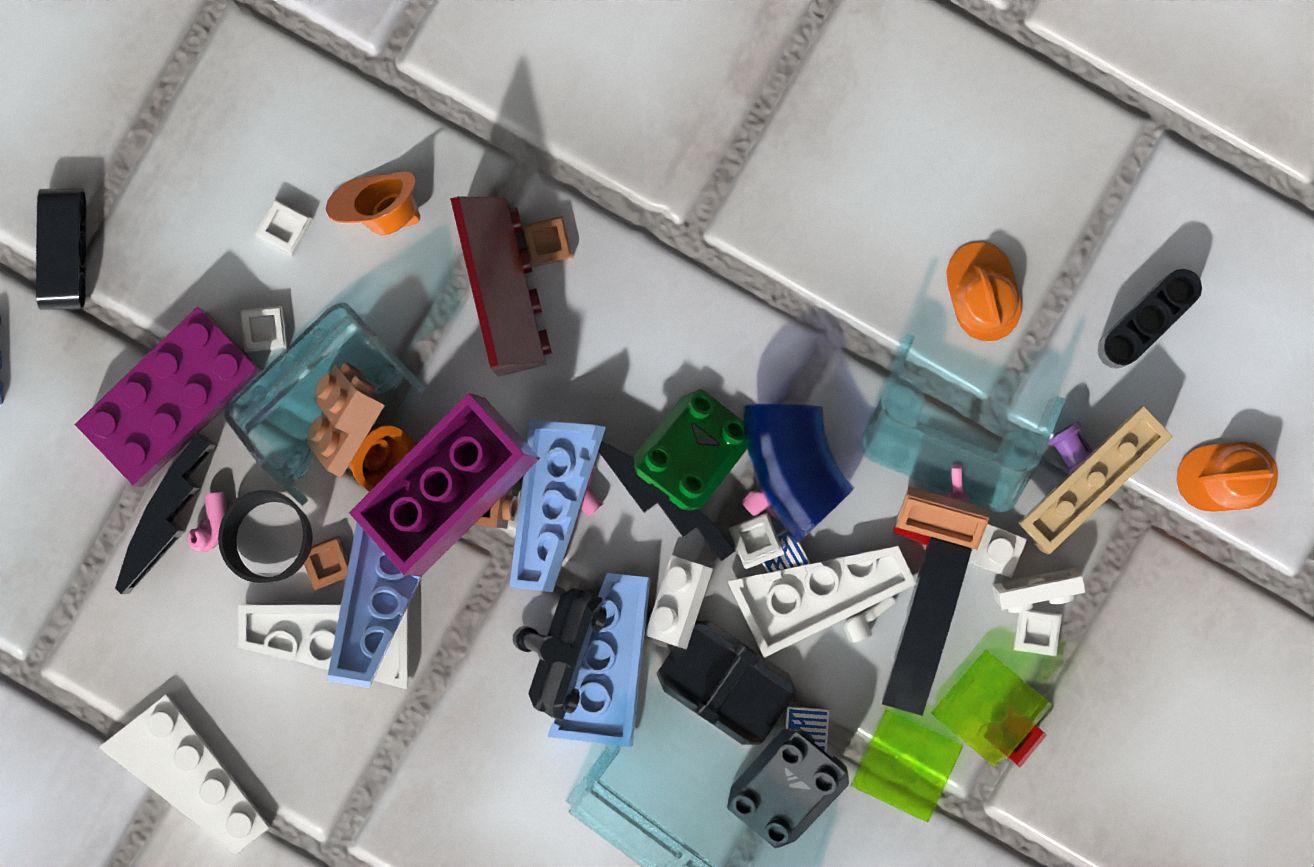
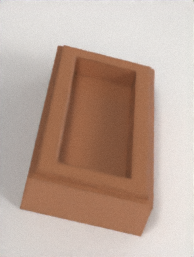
M908 486L897 517L896 527L978 550L990 518L991 509Z

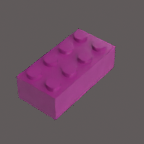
M197 306L74 425L133 486L143 487L197 433L202 431L252 383L263 370L205 310Z
M467 393L349 514L403 575L422 577L540 457L485 397Z

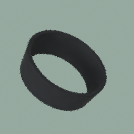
M271 490L253 491L237 499L223 516L218 534L219 550L227 567L238 577L255 583L280 581L295 574L309 557L313 541L312 528L306 514L290 498ZM270 502L284 503L294 508L301 520L303 529L301 549L295 561L285 571L273 577H263L253 573L242 562L237 550L238 529L245 516L257 506Z

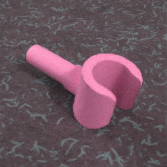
M959 463L952 464V488L946 497L970 503L969 495L963 488L962 465Z
M759 490L750 492L741 502L754 517L760 516L767 511L772 517L793 530H796L800 524L799 520L779 509L777 505L773 504Z

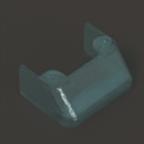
M344 302L337 303L327 309L230 401L224 413L226 422L259 466L302 506L308 499L294 481L303 477L311 468L313 451L306 441L308 440V431L312 422L317 417H322L323 411L313 399L316 396V386L324 374L330 373L335 364L341 367L344 362H347L366 374L364 379L377 387L375 393L380 394L393 391L401 384L404 377L420 394L427 389L371 327Z
M907 333L901 339L862 433L860 447L863 455L875 464L947 494L951 492L952 488L951 466L952 464L959 463L962 465L963 488L968 493L971 504L989 508L991 512L996 513L1010 510L1018 502L1041 461L1066 399L1056 396L1048 400L1036 432L1028 429H1016L1009 432L1002 439L997 453L918 421L924 406L923 392L917 384L899 376L915 339V336Z

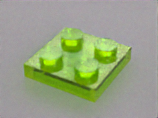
M985 649L933 709L931 714L997 770L1052 705Z
M885 709L850 786L928 823L964 746Z

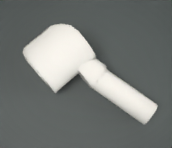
M891 596L863 614L848 619L844 624V630L849 642H858L872 636L867 622L876 619L896 603L895 599Z

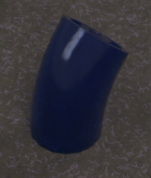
M799 404L743 405L744 433L748 455L756 480L778 521L795 542L798 543L855 488L839 467L831 451L824 423V407Z

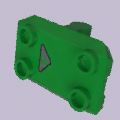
M699 389L681 397L634 455L636 473L648 484H654L670 497L669 500L683 510L700 509L748 449L751 427L704 390Z

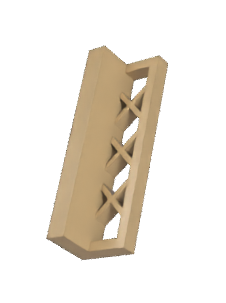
M1140 406L1018 522L1019 525L1035 540L1032 543L1040 552L1051 554L1173 436L1144 406Z

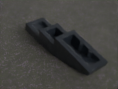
M196 434L169 468L147 504L128 545L115 589L120 594H130L185 532L173 520L201 490L189 477L217 447L206 436Z
M601 441L598 452L644 514L658 504L682 537L697 528L720 561H723L735 552L729 542L699 509L683 510L669 500L670 497L654 484H648L637 475L633 457Z
M930 537L907 608V617L895 651L894 663L882 697V705L923 716L948 636L972 548Z

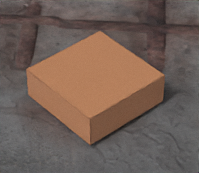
M563 216L522 225L532 268L573 258Z
M340 536L312 546L304 566L314 591L346 579L349 558Z

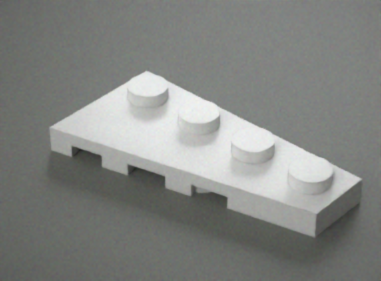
M898 546L727 581L764 658L916 585Z
M238 605V648L329 670L341 605ZM409 605L373 680L403 689H409Z
M169 694L159 699L99 747L234 854H238L271 828L268 821Z

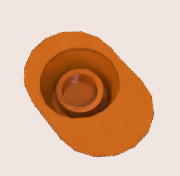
M407 171L355 178L336 189L327 200L325 208L328 217L338 223L361 222L372 232L381 236L390 235L403 227L417 224L421 219L417 208V201L412 193L415 189L416 179L412 173Z
M985 242L969 243L959 248L950 258L946 274L948 289L960 327L970 337L983 342L997 341L1008 336L1017 326L1021 316V299L1013 269L1007 256L996 246Z
M374 425L350 462L349 467L357 482L370 492L417 443L401 429L393 425Z
M1255 443L1213 444L1196 448L1183 458L1177 470L1176 482L1179 492L1186 502L1201 511L1218 512L1250 509L1262 505L1272 496L1277 486L1278 471L1274 459L1267 450Z

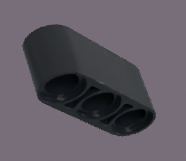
M39 189L36 299L40 310L84 309L86 301L87 202L84 189Z
M1178 269L1162 278L1102 337L1097 349L1102 363L1110 368L1118 369L1135 362L1201 296L1202 284L1198 275L1188 269ZM1173 279L1182 280L1188 286L1189 293L1186 300H1177L1171 294L1170 284ZM1144 308L1152 309L1157 313L1159 324L1155 330H1149L1142 325L1140 313ZM1113 338H1122L1129 345V354L1126 359H1117L1112 355L1110 342Z

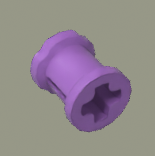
M1079 421L1047 439L1050 446L1055 445L1066 463L1067 474L1072 472L1092 452L1091 447L1080 431L1082 425Z

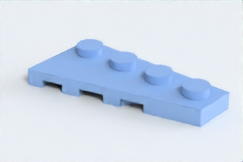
M529 420L527 444L540 459L522 477L509 587L553 592L604 435L605 426Z
M356 523L327 681L370 688L421 577L403 575L358 523Z
M606 573L598 596L603 598L601 607L606 608L607 617L603 628L599 632L592 631L574 686V688L580 691L578 706L573 713L566 712L563 721L555 719L547 737L628 747L633 746L650 577Z

